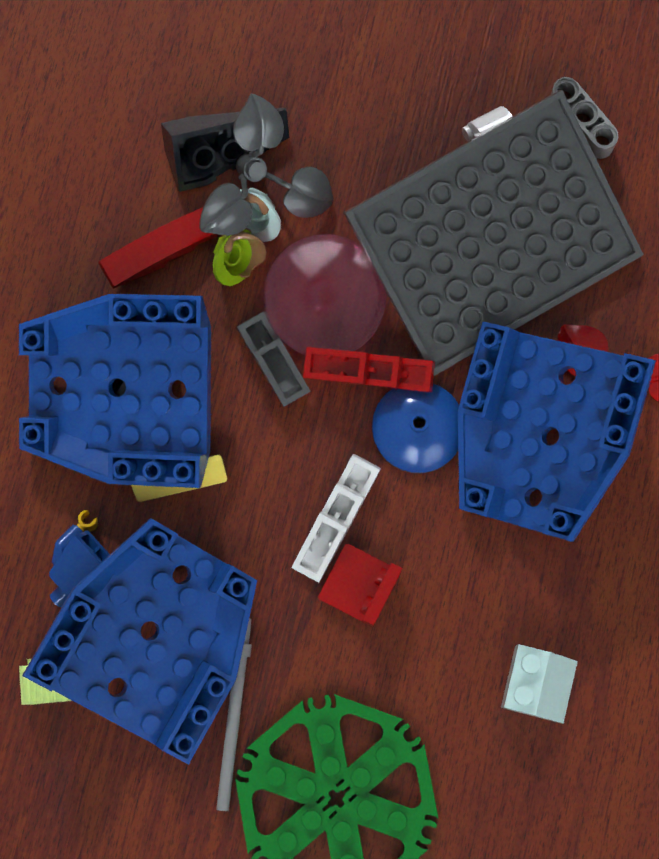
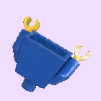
M87 510L80 512L78 515L79 523L77 525L73 524L55 542L52 557L53 567L49 572V576L58 587L50 594V598L55 605L61 608L71 590L110 555L90 533L97 528L98 519H93L90 524L83 523L84 519L89 515Z

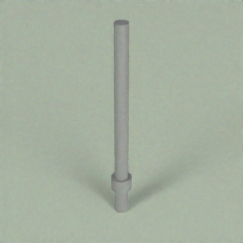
M250 618L237 678L230 691L216 810L229 811L246 664L247 657H251L252 644H249L252 622Z

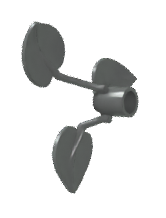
M256 94L249 95L233 126V135L236 143L244 150L250 151L241 155L236 162V170L240 174L238 179L241 181L242 193L233 183L218 186L210 194L203 207L199 223V229L202 232L229 236L242 232L248 226L252 217V207L249 202L244 200L248 196L247 180L258 182L266 177L288 188L289 190L283 198V204L290 213L298 217L309 218L318 216L332 205L333 195L330 182L321 170L308 166L301 168L294 173L291 183L267 172L266 163L257 156L263 154L264 147L274 148L280 144L284 133V124L276 108L266 99Z

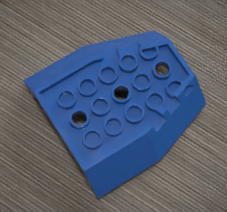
M107 294L19 324V355H29V416L19 418V449L107 484L201 488L210 455L211 324L203 296ZM57 377H62L66 381L67 388L63 394H59L54 388V381ZM117 378L123 380L126 385V391L122 396L116 395L112 388L113 382ZM176 380L183 382L186 387V393L182 398L176 397L172 392V385Z
M482 322L458 408L459 509L574 542L630 456L656 360L626 353L623 356L521 333L510 327ZM574 368L576 378L571 384L566 385L563 380L564 373L568 369ZM557 429L559 439L554 445L550 446L546 440L547 434L550 430ZM539 489L542 494V500L537 506L533 507L530 503V495L534 490Z
M150 518L71 590L22 676L51 692L53 690L153 743L162 751L189 765L236 681L257 580L234 566L212 556L178 536L176 532ZM184 565L187 568L188 575L184 581L177 583L173 579V571L176 567ZM149 621L154 622L156 625L155 634L150 638H143L141 635L143 624ZM115 678H121L124 682L123 690L116 695L110 694L108 691L109 683Z

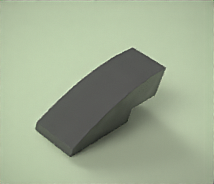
M264 311L236 327L283 407L311 392Z

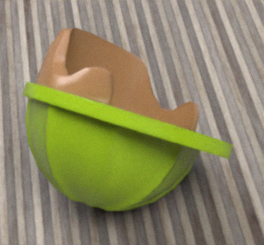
M247 229L235 235L219 237L213 251V273L216 280L222 285L233 286L250 277L254 268L266 260L267 251L264 243Z

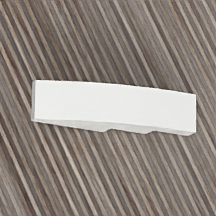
M356 454L352 455L291 568L318 583L320 582L381 470L380 467Z

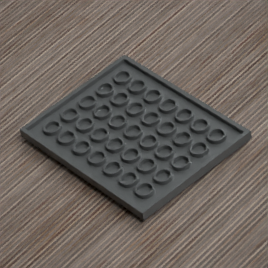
M563 90L553 93L343 212L422 360L435 361L434 376L474 353L482 322L510 327L515 330L644 255Z

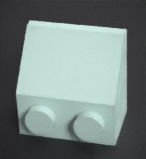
M520 644L516 645L501 708L564 724L578 661L552 652Z

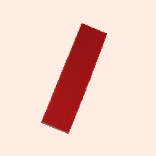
M203 207L149 232L100 260L98 264L112 288H117L164 268L168 261L192 252L196 245L220 236L219 234L205 233L199 229Z
M306 347L303 378L432 393L435 361L369 354L366 352Z

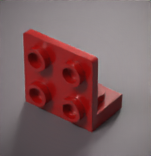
M345 544L318 598L320 601L374 627L403 568L392 562L389 565L350 544Z

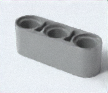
M570 77L558 79L554 83L551 95L559 90L568 92L572 98L567 99L595 157L602 159L610 156L619 138L615 126L577 81ZM586 114L591 121L581 122L576 115ZM596 137H606L610 144L601 145L596 141Z

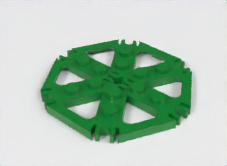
M335 694V708H331L330 696L325 695V706L322 709H317L311 697L308 698L307 702L310 712L306 713L302 700L246 748L252 749L259 754L257 757L250 753H244L242 756L252 762V769L248 772L238 769L237 774L240 777L249 778V782H242L235 778L247 852L249 854L257 846L261 848V850L253 854L251 859H258L261 856L267 859H293L325 830L331 859H364L358 824L401 840L404 844V852L397 859H418L428 850L418 846L416 842L419 840L423 844H431L432 840L423 837L421 832L425 826L437 827L433 820L425 819V815L438 818L425 744L413 752L412 747L417 746L421 738L418 736L411 742L404 739L403 734L410 725L408 723L402 725L398 732L394 730L396 725L404 719ZM352 714L379 724L383 729V736L347 768L340 720L344 715ZM294 724H304L308 729L316 773L275 759L270 754L271 744ZM408 762L415 766L421 793V802L417 807L409 808L369 793L401 764ZM341 779H344L345 781L337 787L336 784ZM350 786V789L342 798L345 803L342 807L335 804L328 807L325 811L323 810L331 799L330 791L334 790L338 793ZM263 789L305 805L269 835H263L256 826L252 796L257 790ZM356 794L357 796L350 802L348 799ZM322 796L325 797L321 802H316ZM334 811H337V814L330 819L329 816Z

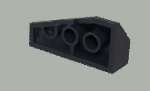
M276 108L284 124V133L281 140L283 142L290 138L287 109ZM239 112L190 116L161 123L165 153L179 192L211 184L217 180L216 177L229 169L235 170L238 158L250 152L241 148L234 139L233 126ZM264 147V152L271 148Z

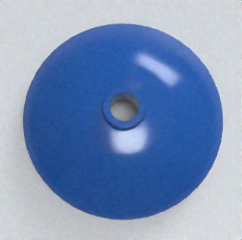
M433 384L432 393L391 389L380 400L373 415L372 434L378 451L391 465L410 473H427L443 467L458 452V402L447 390L436 384ZM421 418L424 420L425 426L423 428H416L413 421Z

